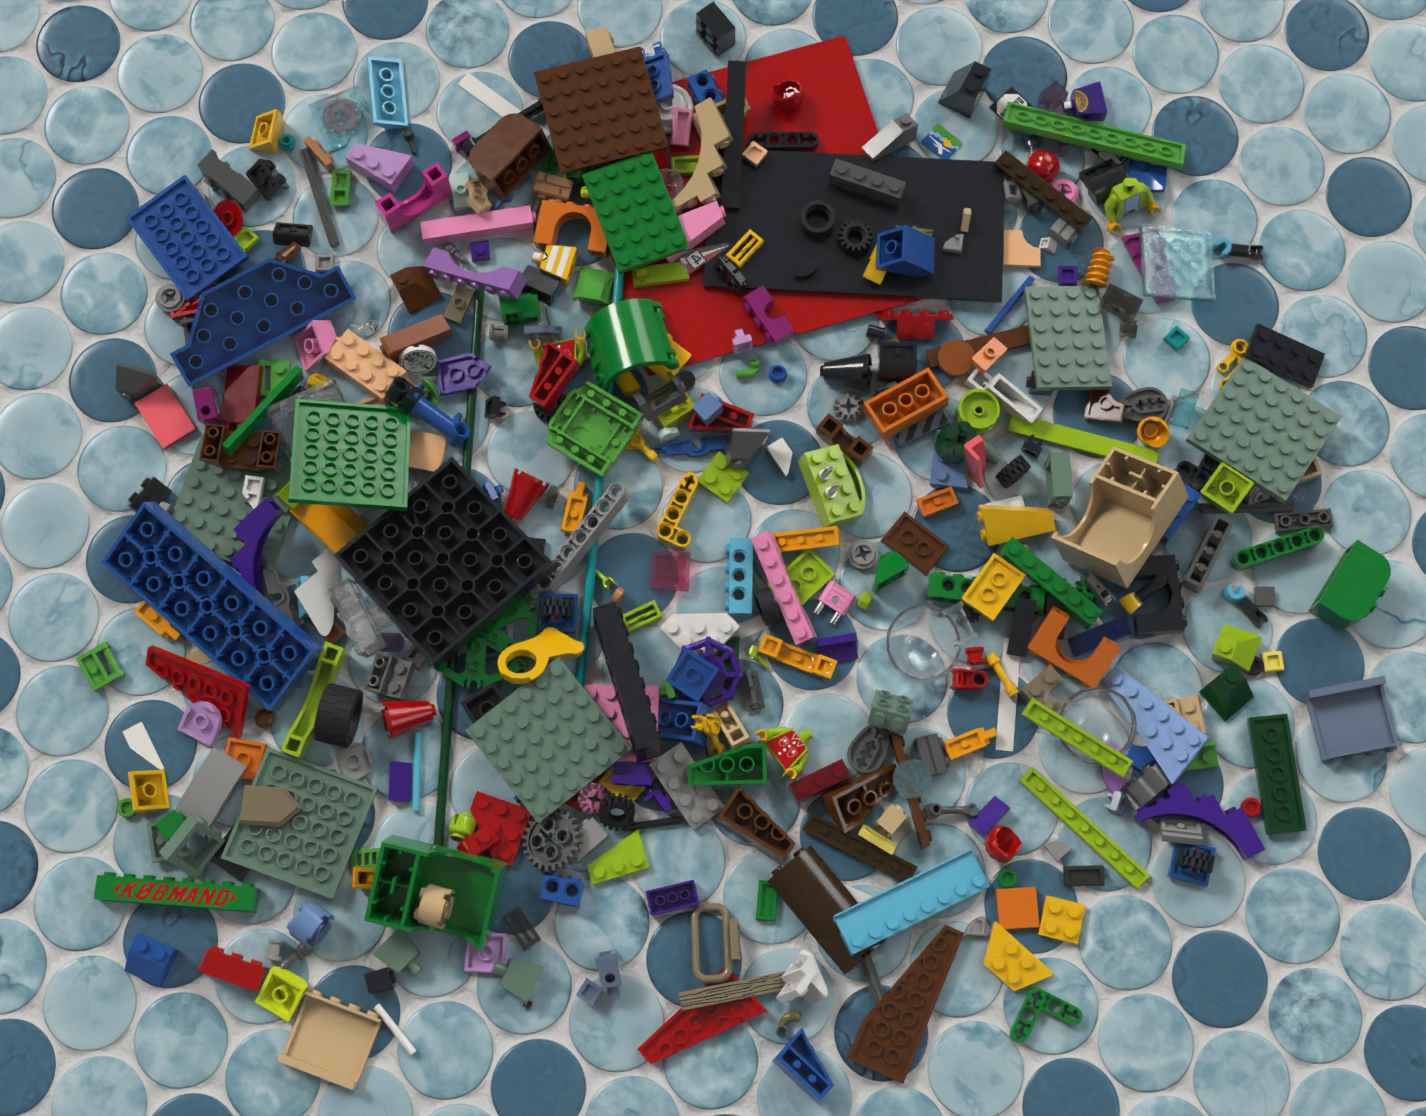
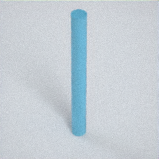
M414 733L412 811L414 812L420 811L422 733Z

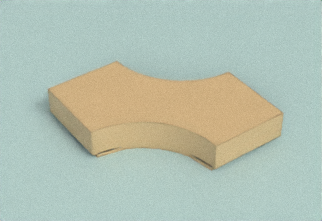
M478 178L468 180L464 185L470 193L466 202L477 214L489 211L492 207L487 198L489 190L481 184Z

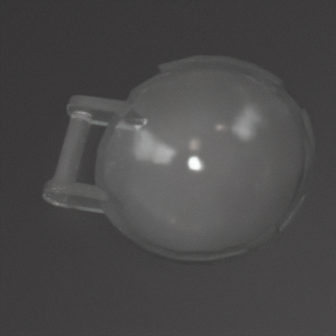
M962 601L943 610L932 604L915 605L898 614L892 621L887 631L886 651L893 666L903 676L918 682H932L943 678L959 662L957 660L961 652V645L978 637L977 632L973 631L962 608L964 606ZM953 611H956L967 636L961 639L955 622L948 615Z
M1089 687L1074 693L1069 698L1045 693L1046 707L1052 710L1053 701L1064 703L1059 715L1121 754H1125L1133 743L1137 726L1135 712L1127 699L1118 692L1104 687ZM1037 727V733L1054 736L1042 727ZM1060 739L1066 751L1078 761L1101 765Z

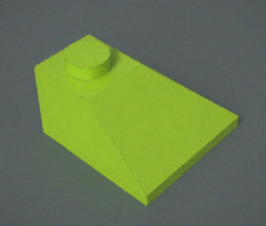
M1224 624L1212 652L1211 660L1228 666L1233 664L1237 669L1249 673L1262 636Z

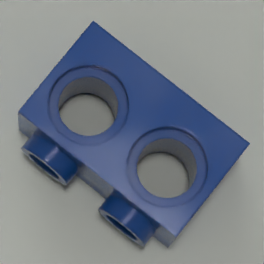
M707 69L687 78V87L696 104L710 97L715 99V103L724 100L721 89L718 90L715 86L716 80L714 76L710 75ZM699 83H706L705 86H700V85H698V84H699Z
M550 873V876H544L540 894L541 900L580 908L585 886L581 882V878L570 876L569 880L561 878L562 875L557 873ZM552 882L558 884V890L554 893L548 891V885ZM571 886L578 888V893L574 897H570L567 894V890Z

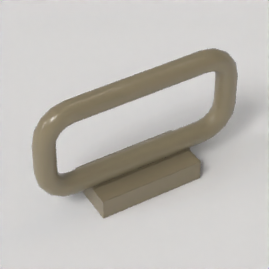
M719 903L702 904L694 908L691 913L693 974L702 983L723 982L732 973V962L733 964L741 963L739 922L737 919H730L729 910L726 906ZM719 911L722 914L725 969L723 973L718 975H704L701 972L698 918L702 912Z

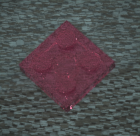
M652 551L650 590L689 592L691 552Z

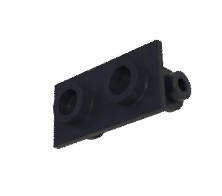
M718 257L713 269L736 296L741 288L745 289L748 286L747 279L744 278L740 271L735 274L733 273L737 268L729 258Z

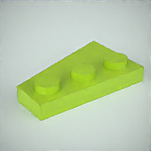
M638 830L587 865L592 885L649 868Z

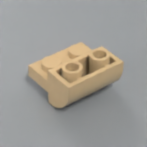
M1199 695L1164 701L1204 734H1208Z

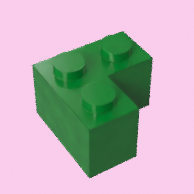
M524 294L522 297H518V299H506L499 295L501 314L505 326L506 324L512 327L542 322L537 294Z

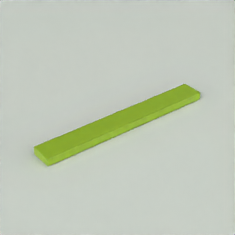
M1011 415L1007 429L1008 433L1028 438L1033 434V439L1040 441L1043 439V442L1106 458L1113 446L1154 463H1157L1159 454L1157 450L1038 419L1029 424Z
M1031 767L1018 781L1136 891L1151 876L1035 768Z

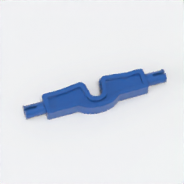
M727 436L701 437L700 448L696 449L693 447L692 439L687 438L666 442V446L654 447L657 454L667 453L668 457L687 455L699 458L707 455L709 452L725 451L728 439Z

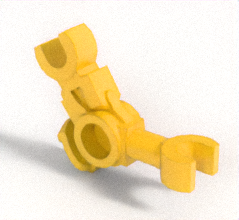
M638 428L624 451L631 449L641 450L654 464L659 459L658 455L645 445L646 443L641 435L642 430Z
M706 714L705 717L702 715H692V718L696 720V725L691 726V729L704 732L711 739L710 754L715 755L717 752L719 754L726 752L725 746L719 742L718 738L720 731L718 719L720 717L716 714Z

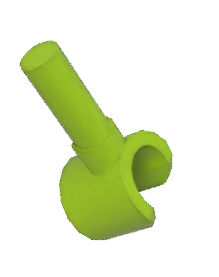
M596 569L595 574L603 581V586L609 592H612L609 588L610 585L615 584L618 586V584L611 577L604 576Z
M752 645L748 650V656L756 659L768 669L770 665L758 655L759 648Z

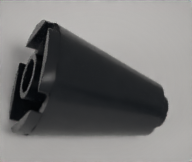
M861 354L826 361L820 367V376L823 377L824 381L868 391L872 381V372H870V366H872L871 354Z

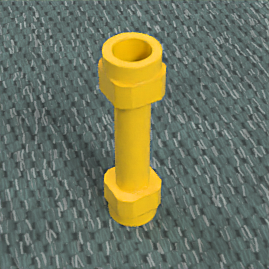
M995 652L985 658L989 667L992 666L1005 686V693L1009 698L1018 694V687L1015 683H1011L999 663L1000 658Z

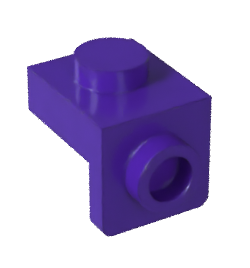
M651 788L643 794L642 802L644 805L655 799L665 814L672 810L670 805L673 803L666 793L663 795L658 788L655 790Z

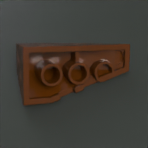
M895 763L840 784L821 794L827 813L843 833L861 825L865 821L864 818L877 808L884 797L887 798L895 790L894 778L902 782L894 776L895 774L901 778L894 773L897 768Z

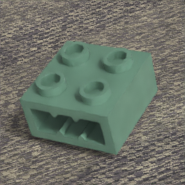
M876 690L867 724H871L875 728L891 730L896 734H906L914 700L904 695L891 694L886 690Z

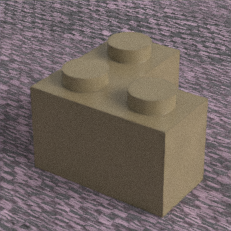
M1049 665L1022 688L1018 694L1027 704L1031 698H1034L1049 709L1057 712L1062 705L1050 691L1063 678Z

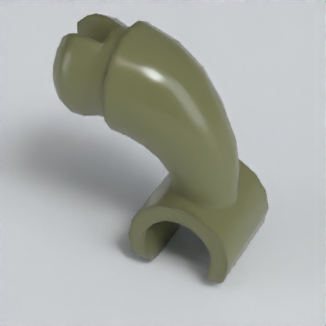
M795 1010L786 1012L779 1021L776 1034H778V1029L783 1027L786 1030L785 1037L788 1033L787 1023L799 1022L801 1012Z

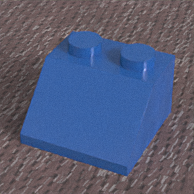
M137 933L128 951L124 971L158 987H162L179 950L145 934Z

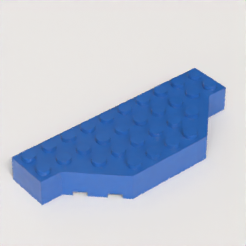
M268 258L201 293L187 345L170 353L186 384L190 387L308 325L312 320H317L357 298L339 265L320 274Z

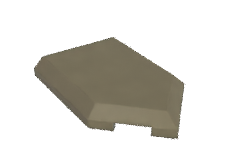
M245 785L240 825L282 827L303 808L284 787Z

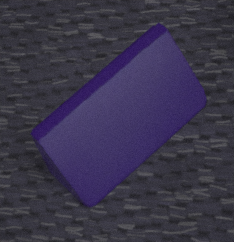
M390 761L388 796L390 802H410L412 763Z
M994 796L968 825L983 837L1010 810V807Z

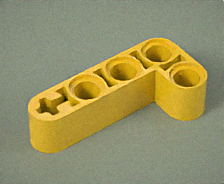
M687 472L682 476L656 530L657 538L661 543L679 551H686L691 546L690 534L679 528L698 489V477L692 472ZM690 480H692V481H693V484L691 483V484L689 485L688 491H687V490H686V488H687V483H686V482H690ZM684 496L687 500L684 503H679L676 499ZM671 513H676L679 517L672 520L668 516ZM662 530H669L670 534L664 537L660 534ZM684 537L688 541L686 544H679L677 540Z

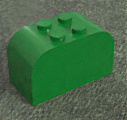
M1356 540L1345 550L1308 611L1333 627L1344 629L1353 626L1375 610L1378 605L1376 600L1386 592L1387 587L1385 585L1391 575V567L1388 560L1382 554Z

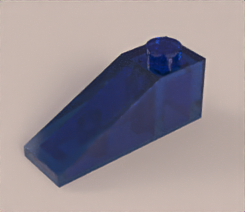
M1125 616L1071 637L1067 641L1075 658L1094 651L1104 636L1117 643L1128 639L1132 632Z

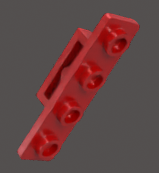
M884 309L882 312H878V319L897 320L896 338L934 339L935 320H953L954 318L953 314L947 310H939L938 313H931L930 310H920L919 313H912V310L893 312V310Z

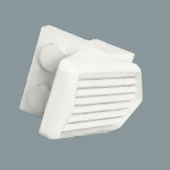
M801 950L795 961L790 964L781 977L786 984L776 997L780 1003L788 1000L792 1001L799 996L803 997L809 1004H814L826 999L828 996L827 986L814 955L806 950Z

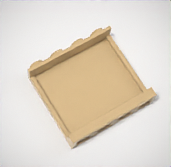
M314 989L311 992L305 991L306 997L284 1051L280 1053L277 1061L348 1089L356 1090L383 1022L382 1019L378 1018L380 1014L369 1010L366 1014L361 1012V1007L349 1003V1006L341 1004V999L333 996L330 999L322 997L324 993Z

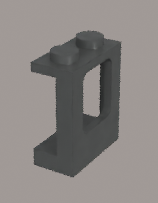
M670 371L667 374L671 382L649 395L642 397L637 389L631 392L635 403L647 421L688 399L685 394L687 389L684 383L680 381L677 375L674 376ZM675 391L679 393L659 406L654 404Z

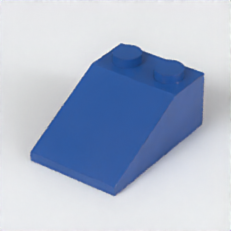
M659 698L658 731H660L662 739L689 745L705 746L707 735L704 732L691 729V726L696 725V720L692 718V715H702L705 717L706 714H712L713 708L700 702Z

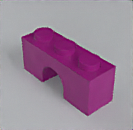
M763 285L744 296V309L755 318L753 319L758 329L761 328L764 331V337L769 344L772 343L776 347L793 337L794 329L784 315L777 319H771L766 316L765 312L773 307V299Z

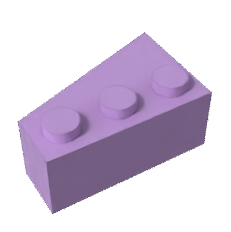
M355 143L345 157L349 167L393 193L396 192L415 165L412 155Z

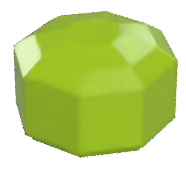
M864 591L859 597L858 608L864 611L867 610L873 594Z

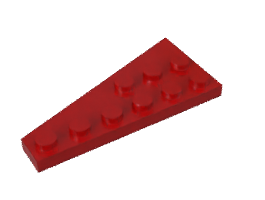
M156 646L148 647L145 663L147 667L162 679L166 678L173 684V688L187 695L186 698L193 704L199 701L212 703L221 713L222 727H227L232 731L235 738L239 739L242 737L250 684Z
M725 967L718 974L723 973ZM732 972L727 980L719 983H707L704 987L739 981V979ZM754 996L688 1010L680 1008L637 1050L650 1064H653L756 1017L767 1010Z

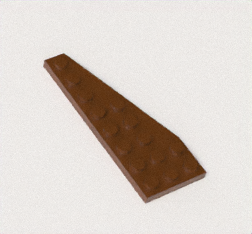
M944 925L862 1020L847 1056L848 1060L899 1083H904L963 938V932Z

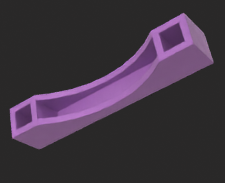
M434 247L423 265L428 271V275L432 278L438 279L439 277L449 283H452V281L457 282L463 287L468 285L477 291L482 289L489 294L495 295L496 293L506 299H518L527 282V279L519 270L508 267L484 273L466 271L458 266L457 261L448 251Z

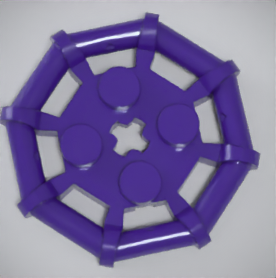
M707 636L705 639L689 645H683L677 661L686 648L695 651L705 647L706 653L700 656L720 668L706 689L704 698H701L699 702L712 707L729 700L732 701L741 678L744 677V672H742L735 654L736 649L712 639L711 636ZM711 647L723 652V656L719 657L716 654L710 653ZM728 657L733 671L728 672L724 662ZM727 676L733 677L728 690L723 687ZM679 690L681 699L684 698L691 702H697ZM717 690L721 691L722 695L709 698V693Z

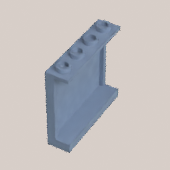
M1385 676L1308 690L1304 693L1321 762L1336 763L1340 762V758L1344 757L1352 760L1359 758V754L1366 753V756H1373L1379 754L1378 751L1385 750L1386 753L1397 751V747L1403 744L1402 741L1398 742L1384 692Z

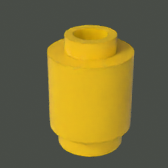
M626 372L616 379V384L625 397L633 398L631 392L636 389L639 391L641 388L631 372Z

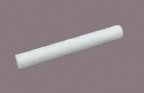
M380 1003L377 1004L373 1009L377 1014H380V1018L409 1055H413L417 1051L382 1005Z

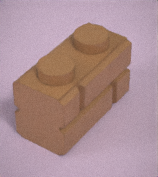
M539 171L533 187V196L540 202L542 200L548 201V199H554L560 203L571 202L575 182L571 179Z

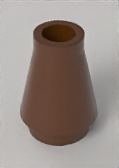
M292 242L287 247L278 251L274 259L291 264L301 250V247L296 242Z

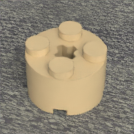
M429 884L426 888L422 887L419 893L421 901L419 907L414 912V919H417L418 923L444 929L446 924H443L445 918L449 919L452 913L455 897H452L451 894L455 893L454 890L434 884Z

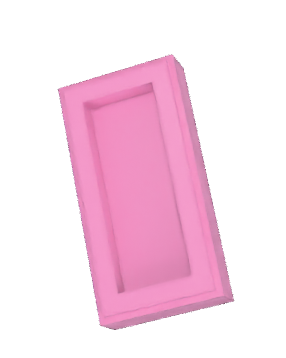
M673 108L670 145L689 147L693 109Z

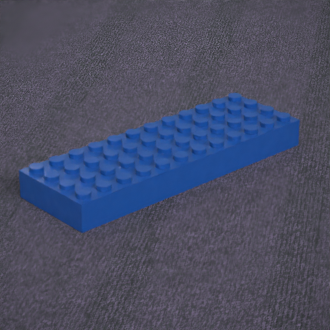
M143 502L101 562L228 675L250 684L249 693L269 711L282 707L324 650L319 643L156 502Z

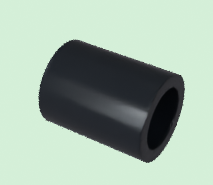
M869 324L866 337L882 341L885 328Z

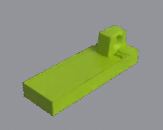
M674 262L633 269L634 288L689 281L688 269L685 266L687 264Z

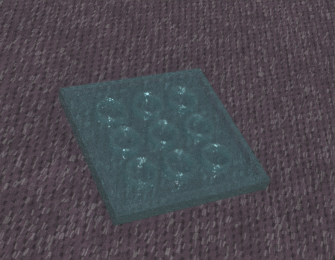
M1141 225L1139 227L1143 296L1214 302L1215 285L1211 231Z

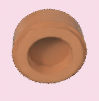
M618 587L609 603L616 602V606H618L624 598L626 590Z

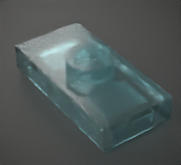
M1184 388L1180 389L1170 424L1189 429L1199 393Z

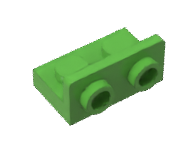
M1208 739L1184 772L1218 767L1219 763L1215 749L1217 741L1211 742Z

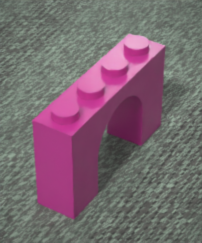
M438 162L422 171L424 178L423 186L412 197L397 202L390 192L375 202L380 218L391 234L452 195L448 176Z

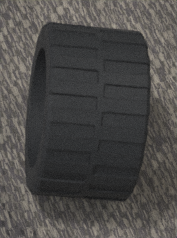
M328 684L318 705L314 723V739L336 746L349 747L355 737L360 721L363 692L337 684Z

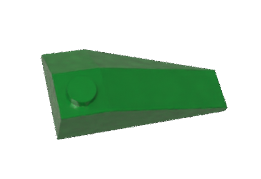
M746 744L687 765L688 785L767 784L766 744Z

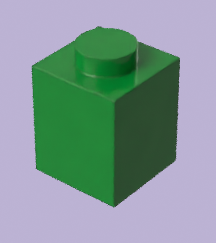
M173 809L158 821L155 826L169 841L187 817L181 811L177 813Z

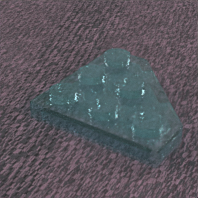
M359 85L308 105L329 154L347 148L367 104Z

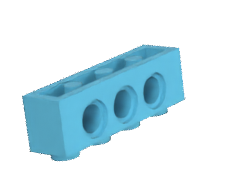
M730 538V544H726V555H730V562H726V574H729V581H725V593H729V600H725V611H729L731 617L752 618L753 543L750 538ZM737 555H741L745 560L738 563L734 558ZM736 574H742L744 576V579L742 581H736L734 579V576ZM739 592L744 595V598L736 600L733 595Z

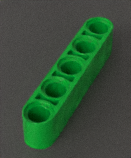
M1311 527L1240 550L1233 556L1231 565L1235 570L1243 571L1314 548L1324 539V532L1319 527ZM1310 534H1314L1317 541L1312 540ZM1292 539L1298 541L1299 547L1292 544ZM1274 545L1279 546L1281 552L1275 551ZM1256 551L1262 552L1264 557L1259 558L1256 555ZM1238 557H1243L1246 564L1240 563Z

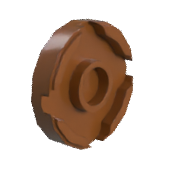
M954 339L947 341L938 352L940 369L952 377L966 375L973 367V364L969 361L975 355L974 350L968 343L962 340Z

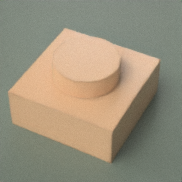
M752 141L743 152L742 158L757 168L767 156L768 151Z

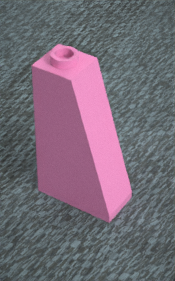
M717 201L678 216L690 250L726 224L723 218L726 216L723 206L719 207ZM689 250L667 257L668 262H675Z

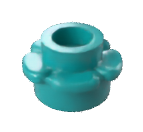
M283 134L278 140L280 148L284 151H292L296 146V138L293 135Z

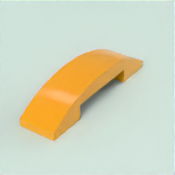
M768 634L764 635L758 650L759 653L785 665L827 679H831L838 662L821 654L816 655L787 644L783 640Z

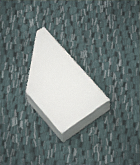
M780 438L767 446L766 449L786 477L788 476L793 452L784 439Z
M246 475L242 494L252 508L255 509L262 501L266 479Z

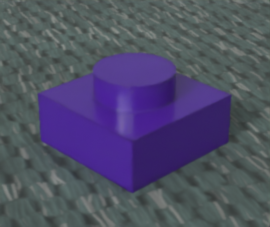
M488 240L470 242L472 262L491 260Z
M1058 266V286H1077V266Z

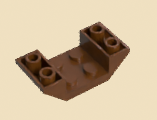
M206 423L199 457L200 461L222 469L256 473L276 469L282 432L263 430L262 434L252 433L231 457H228L224 454L222 444L234 431H228L225 425Z

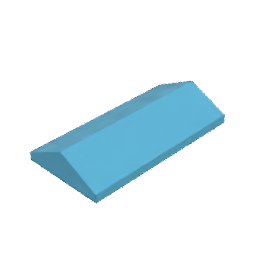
M367 56L372 124L386 130L407 128L409 125L402 60Z

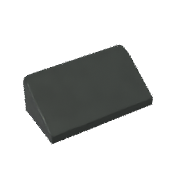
M276 222L272 233L273 243L290 245L292 242H296L301 247H310L313 225Z

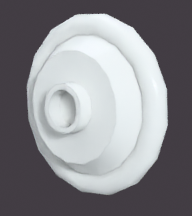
M673 84L674 98L657 104L665 134H671L674 107L693 109L692 115L694 113L692 97L684 88Z

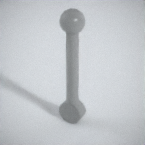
M1173 395L1170 399L1171 403L1163 420L1166 423L1174 404L1178 400L1176 395Z

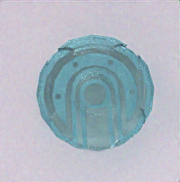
M917 759L902 761L895 768L892 776L895 790L901 796L908 799H917L923 796L932 784V775L929 767Z

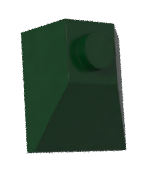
M1233 664L1199 691L1201 696L1224 722L1254 697L1246 678Z

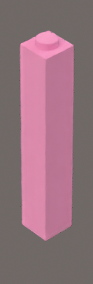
M528 205L480 214L420 222L424 245L429 246L534 230L533 223H536L537 220L535 211L531 212V207Z

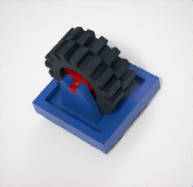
M540 593L537 631L542 632L547 627H554L562 633H576L578 594Z
M1174 843L1167 877L1208 887L1216 848L1203 844Z

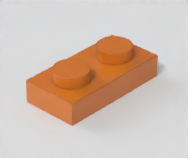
M952 486L916 499L922 518L959 504Z

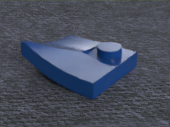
M1130 158L1127 178H1136L1138 182H1143L1150 188L1152 193L1164 192L1167 167L1152 165L1149 162L1136 161Z

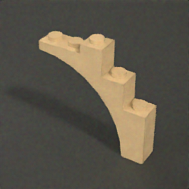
M711 97L694 106L701 128V151L691 179L684 189L671 200L677 216L682 213L681 210L697 205L699 200L702 204L707 205L721 197L711 177L720 176L724 173L723 170L727 169L718 149L729 146L730 142L734 139L716 103Z

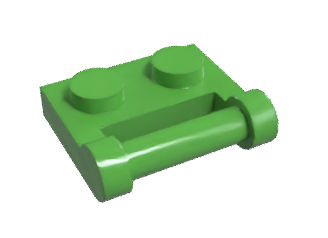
M256 360V365L264 367L260 398H266L291 372L290 360ZM265 368H271L270 391L265 390Z
M103 642L76 658L94 692H98L126 676L124 669L120 668L112 654L111 646L108 642ZM98 654H104L114 672L113 674L109 675Z

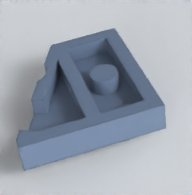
M524 326V334L531 340L536 339V337L541 339L542 335L563 334L562 326Z

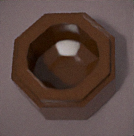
M267 709L259 710L254 717L256 725L263 729L272 727L275 721L273 713Z

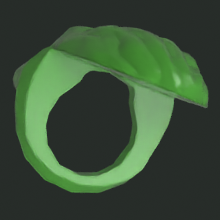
M421 379L424 385L423 391L431 394L432 399L430 402L437 407L440 399L437 386L432 380Z

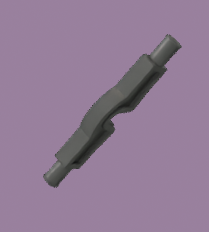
M270 557L262 558L261 560L265 568L262 572L268 594L271 597L282 595L281 600L273 604L295 623L290 608L291 595L288 589L282 584L275 566L272 567Z

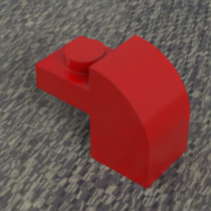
M487 823L474 834L466 837L456 849L483 856L484 852L500 841V839Z

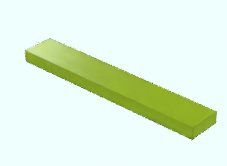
M1034 698L1030 699L1021 714L1121 778H1124L1133 763L1128 757Z

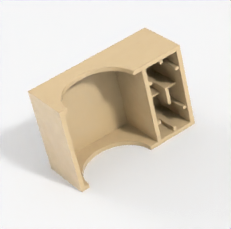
M1113 446L1089 481V504L1080 523L1069 534L1061 536L1055 531L1051 538L1064 561L1128 588L1189 495L1179 472Z

